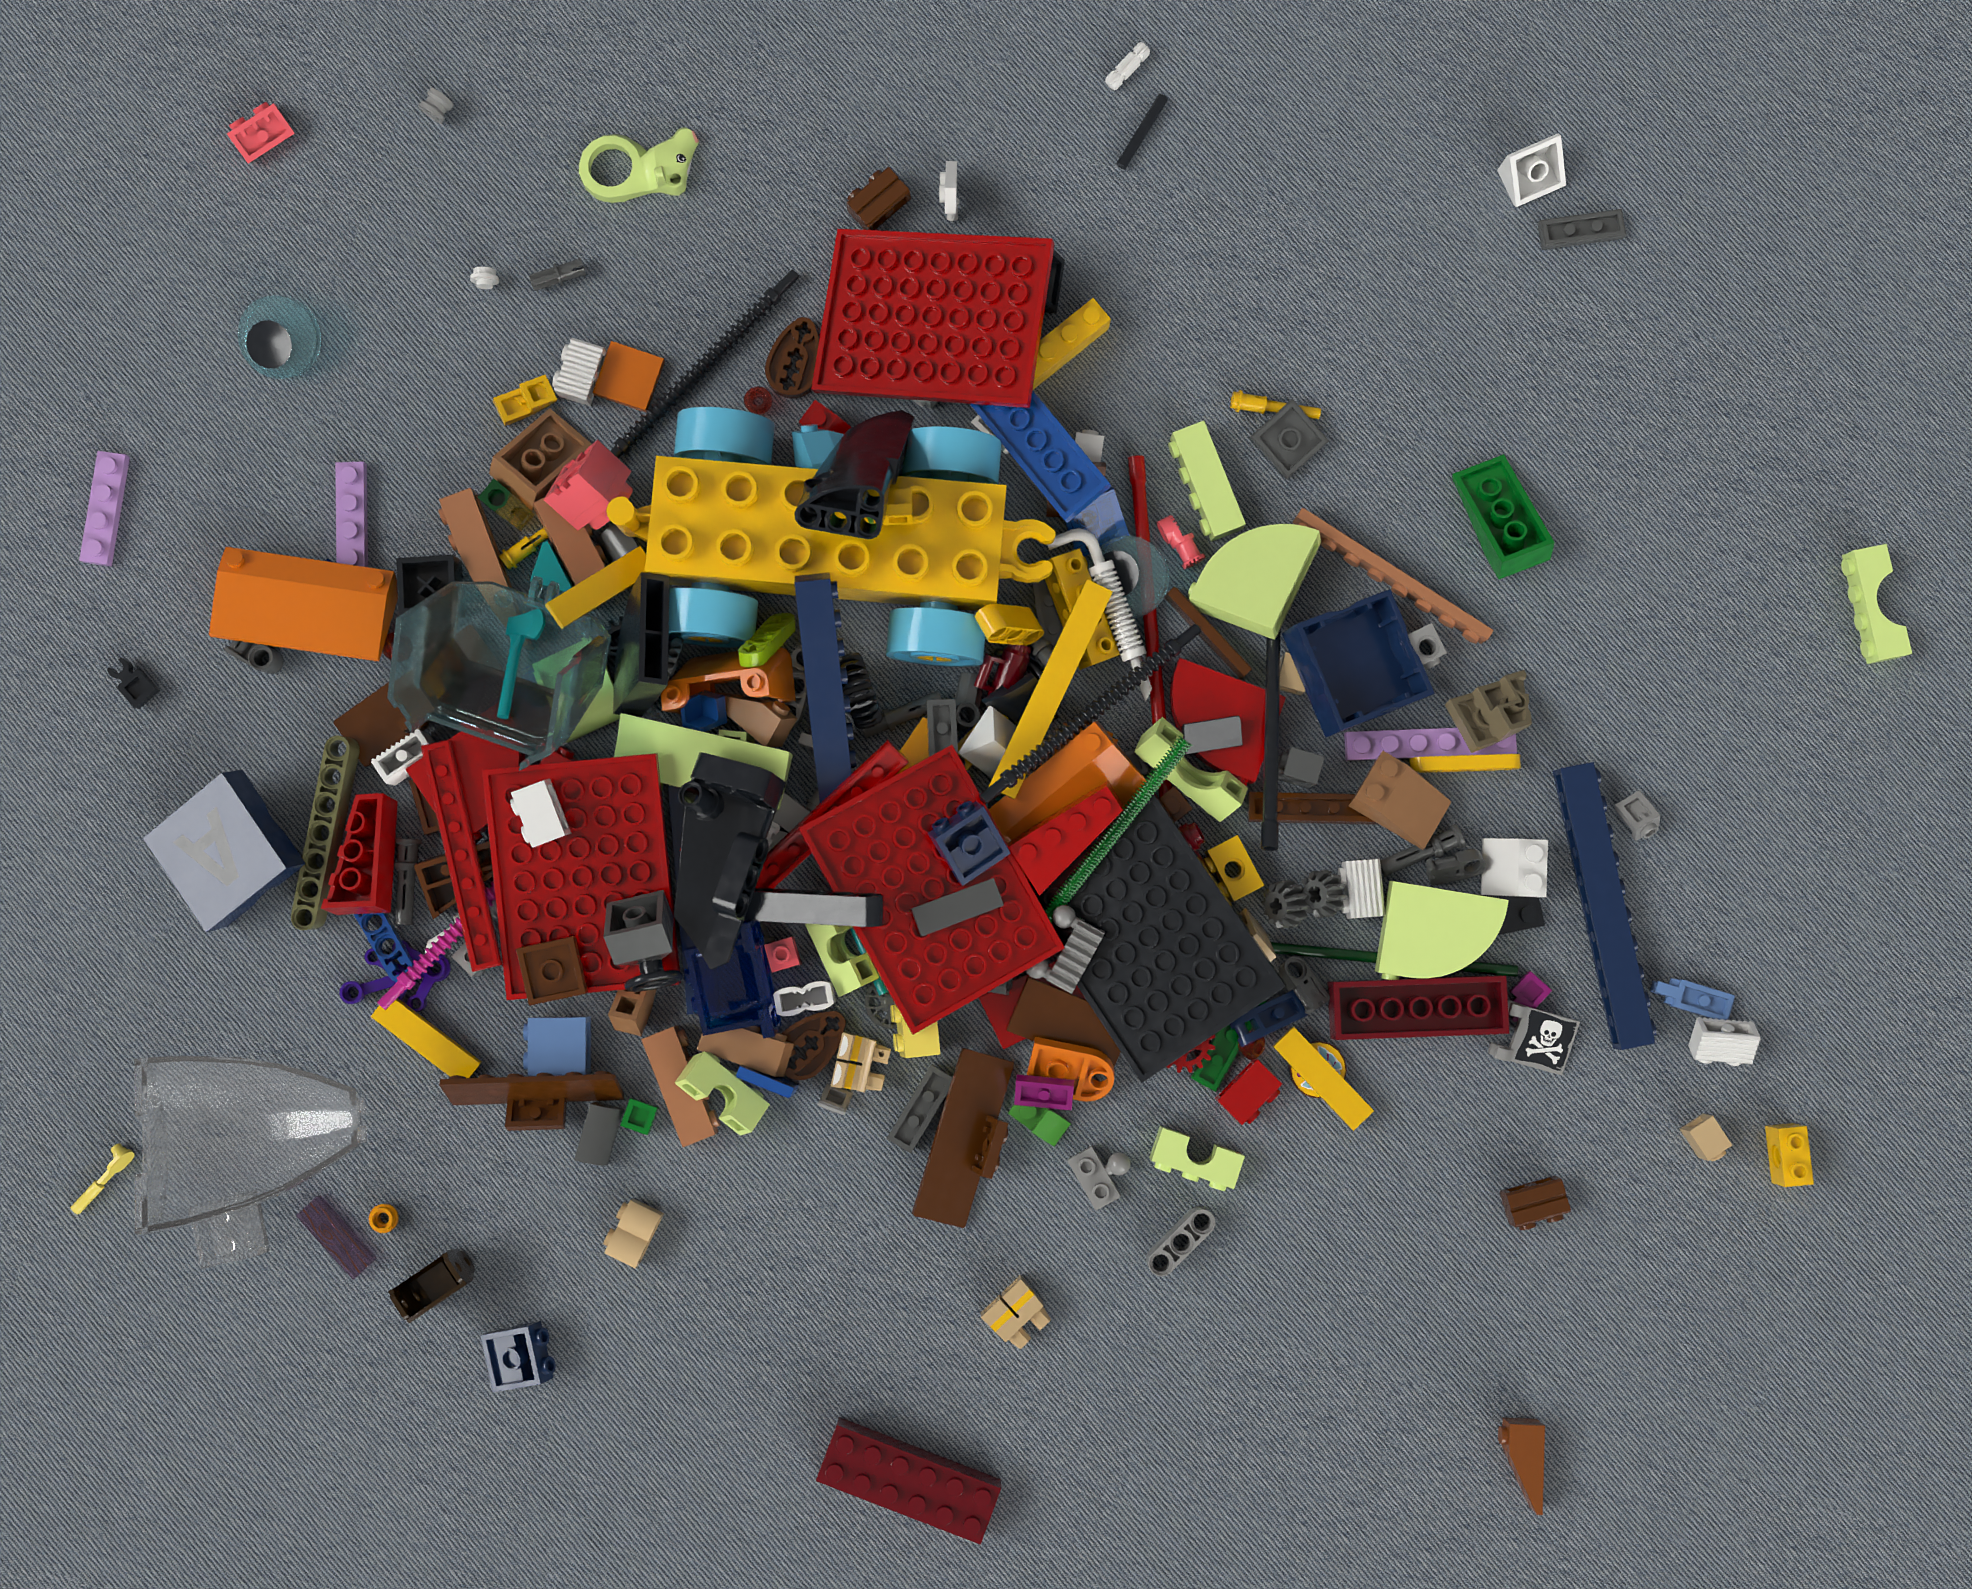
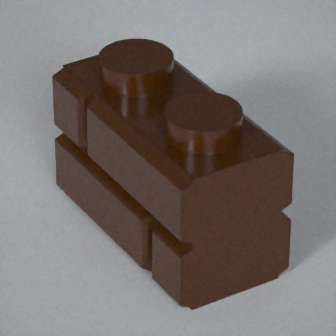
M887 167L883 172L881 170L874 172L868 180L869 184L862 190L856 188L847 198V211L864 230H876L911 200L910 190L890 167Z
M1551 1176L1500 1191L1508 1223L1515 1228L1519 1227V1230L1532 1229L1536 1227L1537 1221L1544 1219L1548 1223L1564 1219L1563 1214L1571 1212L1563 1181L1557 1176Z

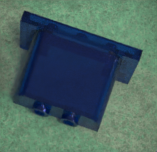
M743 921L729 963L714 970L709 968L696 946L688 947L684 950L688 966L685 969V979L687 985L692 986L694 997H691L692 1010L694 1014L699 1016L703 1036L760 1025L763 1039L775 1037L782 1025L780 1015L776 1013L773 997L775 990L764 947L760 921Z

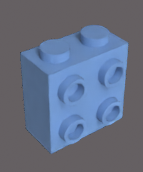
M591 1016L528 1018V1023H525L523 1028L524 1040L528 1041V1052L524 1053L523 1067L524 1070H528V1076H536L538 1073H550L558 1076L565 1075L568 1072H579L582 1075L591 1074Z

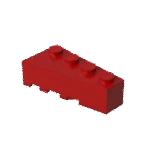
M1106 781L1010 841L1008 848L1039 896L1123 811V804L1110 783Z
M384 793L356 794L345 831H347L343 846L340 845L337 854L339 857L335 873H331L328 883L330 890L327 899H323L321 909L335 915L391 913L398 801Z

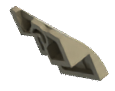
M1525 670L1505 675L1497 682L1477 687L1472 693L1452 698L1445 704L1471 753L1496 744L1532 724L1531 712L1528 708L1529 694L1525 693L1524 680L1527 677Z

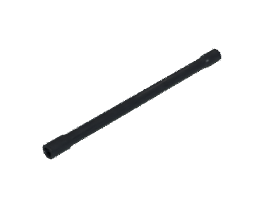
M1281 628L1275 640L1266 637L1263 821L1261 823V849L1265 851L1278 850L1279 838L1277 811Z

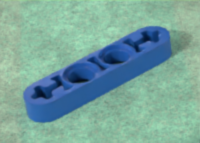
M386 913L354 914L389 978L397 982L399 975H396V973L400 970L392 960L398 959L399 963L405 967H412L414 963ZM379 915L382 918V925L378 930L371 931L368 922L373 916ZM388 939H393L396 943L395 950L391 954H384L382 952V944Z

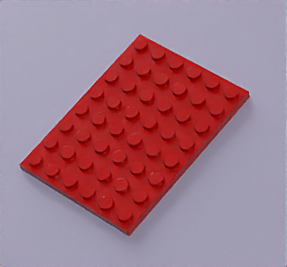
M837 229L811 390L814 393L1030 408L1055 245L1053 239Z
M953 745L946 747L798 828L832 891L877 893L883 895L884 925L877 927H852L912 1035L1065 948L1011 851V854L962 886L929 837L928 832L933 830L932 824L943 817L951 818L957 814V807L964 802L971 801L973 803L977 801L986 809L1008 848V844L987 806L979 798L980 794ZM994 878L1004 906L920 936L911 912L912 908Z
M658 753L483 769L482 776L506 999H527L516 951L517 948L570 936H576L588 989L587 993L625 990V982L641 974L639 965H614L604 939L607 903L664 890L674 917ZM551 779L571 834L532 848L531 844L527 843L523 838L521 832L523 823L520 815L516 816L511 807L510 800L513 799L511 792L543 780ZM674 918L672 952L662 959L664 970L680 971Z

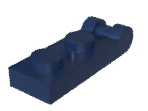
M1294 990L1251 1009L1229 1025L1232 1030L1235 1029L1239 1036L1238 1042L1242 1048L1305 1018L1308 1014L1305 1013L1306 1010ZM1250 1022L1254 1031L1249 1032L1245 1023Z

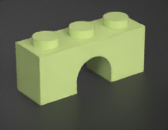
M805 924L838 997L879 979L867 952L857 956L847 949L845 934L852 926Z
M704 1051L693 1055L675 1081L677 1086L696 1101L708 1097L713 1088L719 1090L725 1098V1108L719 1119L739 1135L751 1133L770 1105L763 1099L764 1096L760 1091L755 1088H749L742 1082V1079L737 1078L736 1072L724 1068L720 1064V1060L709 1052Z
M1160 1125L1149 1157L1151 1161L1155 1162V1168L1171 1173L1172 1168L1182 1171V1177L1198 1182L1200 1177L1210 1181V1187L1225 1191L1226 1187L1235 1188L1245 1158L1242 1153L1214 1144L1212 1152L1206 1160L1201 1162L1192 1161L1187 1155V1145L1190 1137L1187 1134Z

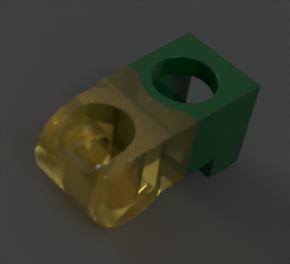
M494 478L478 496L481 502L501 518L506 519L519 531H522L535 515Z

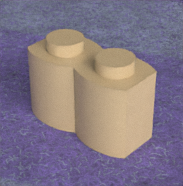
M634 1198L629 1203L623 1202L616 1218L620 1219L616 1230L612 1228L609 1230L603 1242L607 1246L604 1253L633 1268H637L664 1213Z

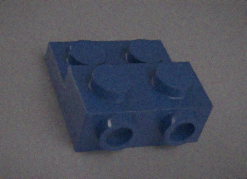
M977 801L962 803L956 809L957 814L949 819L947 817L938 819L932 824L933 830L928 832L941 857L946 860L957 881L962 886L1011 854L986 809Z
M541 1321L520 1324L512 1328L491 1331L480 1335L493 1393L541 1385L554 1378L553 1373L556 1364L554 1358L549 1356L547 1350L549 1332L546 1328L542 1327Z

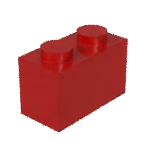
M1253 1058L1214 1099L1239 1124L1243 1125L1245 1122L1250 1124L1261 1113L1258 1109L1265 1102L1271 1103L1280 1094L1281 1091L1278 1088L1282 1083L1258 1059Z

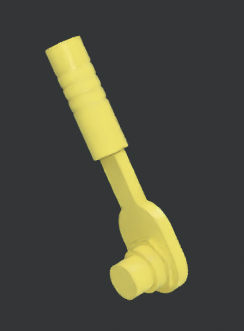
M120 1143L111 1148L114 1159L108 1164L107 1171L98 1180H95L70 1207L75 1214H80L104 1189V1185L115 1173L123 1170L132 1161L135 1154L131 1149L123 1147Z

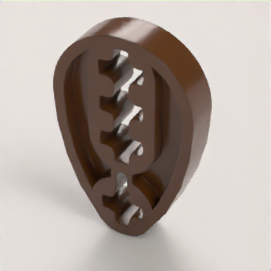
M807 317L797 318L784 329L772 346L765 364V375L772 390L778 395L789 399L803 397L812 391L819 337L814 322ZM805 325L811 333H806L799 344L800 334L797 329H802ZM796 352H800L803 360H797L796 369L799 373L792 375V382L795 386H790L788 390H785L781 382H787L788 372L785 369L792 367V360L789 356H794Z
M833 1010L813 1014L794 1023L781 1033L787 1036L786 1041L794 1044L790 1057L796 1054V1045L801 1048L807 1044L805 1039L807 1035L811 1038L817 1036L819 1039L816 1043L818 1049H808L806 1051L807 1059L805 1060L802 1057L797 1059L795 1062L797 1068H787L785 1076L794 1080L810 1079L816 1076L830 1062L840 1045L842 1033L846 1027V1019L841 1012ZM828 1016L840 1019L838 1022L839 1030L836 1031L832 1028L825 1034L821 1033L828 1025L826 1020Z

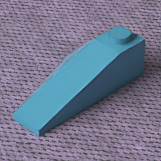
M818 424L802 425L801 431L792 432L795 466L819 469L844 434L818 429Z

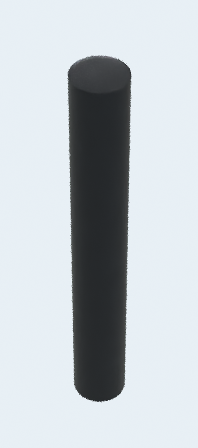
M1158 94L1118 159L1116 165L1121 169L1125 170L1167 103L1168 98L1165 95Z

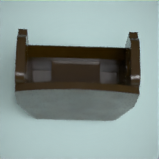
M450 1249L407 1280L389 1290L390 1299L402 1318L411 1323L473 1281L475 1267L465 1252Z

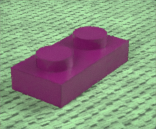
M1017 1074L1014 1105L1072 1110L1074 1080Z

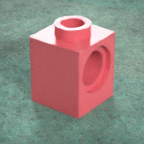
M794 937L764 945L772 973L802 964Z

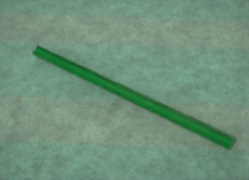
M1179 736L1180 739L1177 738L1178 742L1174 741L1176 745L1172 744L1174 748L1170 747L1171 751L1167 750L1169 754L1165 753L1167 757L1163 756L1164 759L1161 758L1162 762L1159 761L1160 765L1156 764L1158 767H1154L1156 771L1152 770L1153 774L1149 773L1151 777L1147 776L1149 780L1145 778L1147 782L1143 781L1144 785L1141 784L1142 788L1138 787L1140 791L1136 790L1138 794L1134 793L1135 797L1131 796L1133 800L1129 799L1131 802L1127 801L1129 804H1125L1127 808L1123 807L1124 811H1122V814H1119L1120 816H1117L1118 819H1114L1115 822L1112 821L1113 825L1109 824L1111 828L1107 827L1109 830H1105L1106 834L1102 833L1104 835L1100 836L1102 839L1098 838L1100 842L1096 841L1097 845L1094 844L1095 848L1091 847L1093 851L1089 850L1091 852H1087L1089 856L1085 855L1086 859L1083 858L1084 862L1080 861L1082 865L1078 864L1080 866H1076L1078 870L1074 869L1075 873L1072 872L1073 876L1069 875L1071 879L1067 878L1069 880H1065L1067 884L1063 883L1064 887L1061 886L1062 890L1058 889L1060 893L1056 892L1058 894H1054L1056 898L1052 897L1053 901L1050 900L1051 904L1047 903L1049 907L1045 906L1047 909H1044L1051 924L1054 910L1070 902L1072 896L1079 890L1078 888H1081L1083 882L1088 879L1089 874H1092V871L1099 865L1098 863H1101L1105 854H1108L1109 849H1112L1116 840H1119L1118 838L1121 837V834L1123 835V831L1125 832L1127 826H1130L1132 820L1134 821V817L1136 818V815L1139 814L1138 812H1141L1145 803H1148L1147 801L1150 800V797L1152 798V794L1154 795L1156 789H1159L1161 783L1163 784V781L1166 780L1165 778L1168 777L1167 775H1170V772H1172V769H1175L1174 767L1177 766V763L1179 764V760L1181 761V758L1184 757L1183 755H1186L1187 749L1193 746L1181 736Z

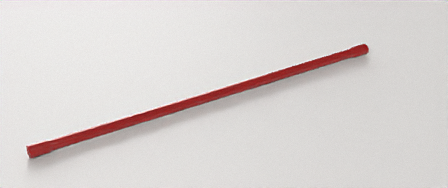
M1142 455L1128 457L1129 480L1132 486L1146 657H1152L1153 652H1158L1160 644L1145 485V458ZM1159 666V671H1153V676H1148L1152 686L1150 692L1152 725L1162 717L1166 720L1161 666ZM1169 780L1163 781V784L1161 783V786H1159V798L1172 788V783Z

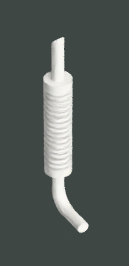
M1076 528L1056 535L1054 542L1048 545L1049 550L1072 541H1082L1088 547L1095 565L1088 569L1091 577H1094L1092 579L1093 582L1113 591L1104 613L1109 615L1106 618L1107 620L1110 619L1109 625L1112 624L1110 629L1115 631L1112 634L1113 636L1116 635L1114 640H1118L1116 645L1120 646L1119 652L1122 651V654H1120L1122 661L1130 660L1133 670L1135 666L1140 667L1142 662L1141 656L1147 652L1144 645L1141 646L1143 641L1138 639L1141 636L1137 635L1139 630H1135L1137 625H1133L1135 620L1131 619L1133 614H1129L1131 609H1127L1129 604L1125 603L1127 598H1123L1125 593L1121 592L1123 587H1119L1121 582H1117L1119 577L1115 576L1117 571H1113L1115 568L1113 560L1105 562L1098 540L1088 530ZM1148 675L1147 680H1141L1140 685L1145 702L1152 689Z

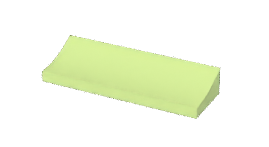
M623 713L620 714L614 757L658 753L661 783L679 788L691 781L690 776L699 752L761 767L774 773L785 782H787L793 754L788 751ZM783 791L782 797H781V799H780V802H779V805H778V808H777V810H779V811H780V807H781V803H782L784 791Z

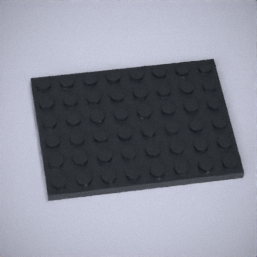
M1155 793L1147 801L1148 803H1145L1141 812H1138L1139 814L1136 815V818L1134 817V821L1132 820L1130 826H1127L1125 832L1123 831V835L1121 834V837L1118 838L1119 840H1116L1112 849H1109L1108 854H1105L1101 863H1098L1099 865L1094 868L1092 874H1089L1090 876L1083 882L1081 888H1078L1079 890L1072 896L1070 902H1067V906L1074 910L1076 917L1085 920L1084 922L1099 930L1105 931L1077 986L1141 1083L1287 986ZM1107 827L1040 896L1030 880H1028L1042 908L1047 909L1045 906L1049 907L1047 903L1051 904L1050 900L1053 901L1052 897L1056 898L1054 894L1058 895L1056 892L1060 893L1058 889L1062 890L1061 886L1064 887L1063 883L1067 884L1065 880L1069 881L1067 878L1071 879L1069 875L1073 876L1072 872L1075 873L1074 869L1078 870L1076 866L1080 867L1078 864L1082 865L1080 861L1084 862L1083 858L1086 859L1085 855L1089 856L1087 852L1091 853L1089 850L1093 851L1091 847L1095 848L1094 844L1097 845L1096 841L1100 842L1098 838L1102 839L1100 836H1104L1102 833L1106 834L1105 830H1109ZM1052 921V926L1065 947L1074 928H1060ZM1062 950L1056 953V955L1058 956V958H1059V956H1060Z

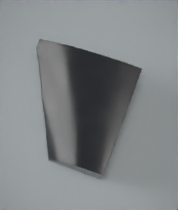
M1029 673L1008 689L1003 685L985 697L982 702L985 706H992L1004 716L1019 722L1038 681L1033 674ZM1055 713L1052 721L1059 718L1057 713Z

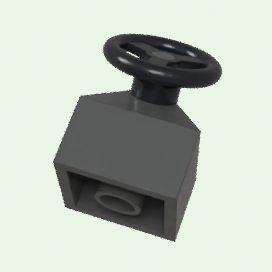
M664 890L607 903L604 939L614 965H639L641 975L627 980L624 984L625 989L628 991L639 992L659 989L676 984L683 978V974L678 970L663 969L662 959L672 952L674 917Z

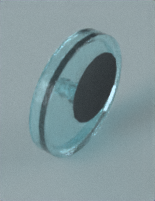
M273 295L257 299L246 308L238 326V342L244 358L252 368L267 377L287 379L300 376L312 367L318 357L321 346L318 323L311 311L293 298Z
M1134 536L1117 537L1103 544L1100 549L1105 562L1113 560L1115 566L1113 571H1117L1115 576L1119 577L1117 582H1121L1119 587H1123L1121 592L1125 593L1123 598H1127L1125 603L1129 604L1127 609L1130 608L1129 614H1133L1131 619L1150 613L1164 598L1169 584L1168 565L1161 551L1149 541ZM1092 559L1088 569L1095 566Z

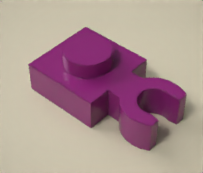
M1529 970L1510 989L1515 997L1508 1000L1536 1008L1552 990ZM1512 1016V1017H1511L1512 1021H1514V1022H1517V1021H1518V1018H1519V1017H1515V1016Z

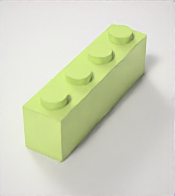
M1205 421L1173 432L1168 447L1174 459L1178 458L1181 466L1178 471L1183 484L1188 483L1191 490V494H1189L1190 503L1194 510H1199L1202 518L1199 520V524L1204 536L1209 535L1212 542L1241 531L1246 523Z

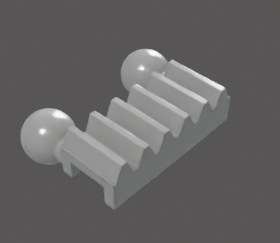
M1061 905L1053 912L1054 923L1060 928H1074L1065 948L1062 950L1053 969L1048 967V962L1045 959L1026 970V972L1032 978L1044 977L1047 981L1072 994L1102 940L1105 931L1099 930L1084 922L1085 920L1076 917L1074 910L1070 906Z

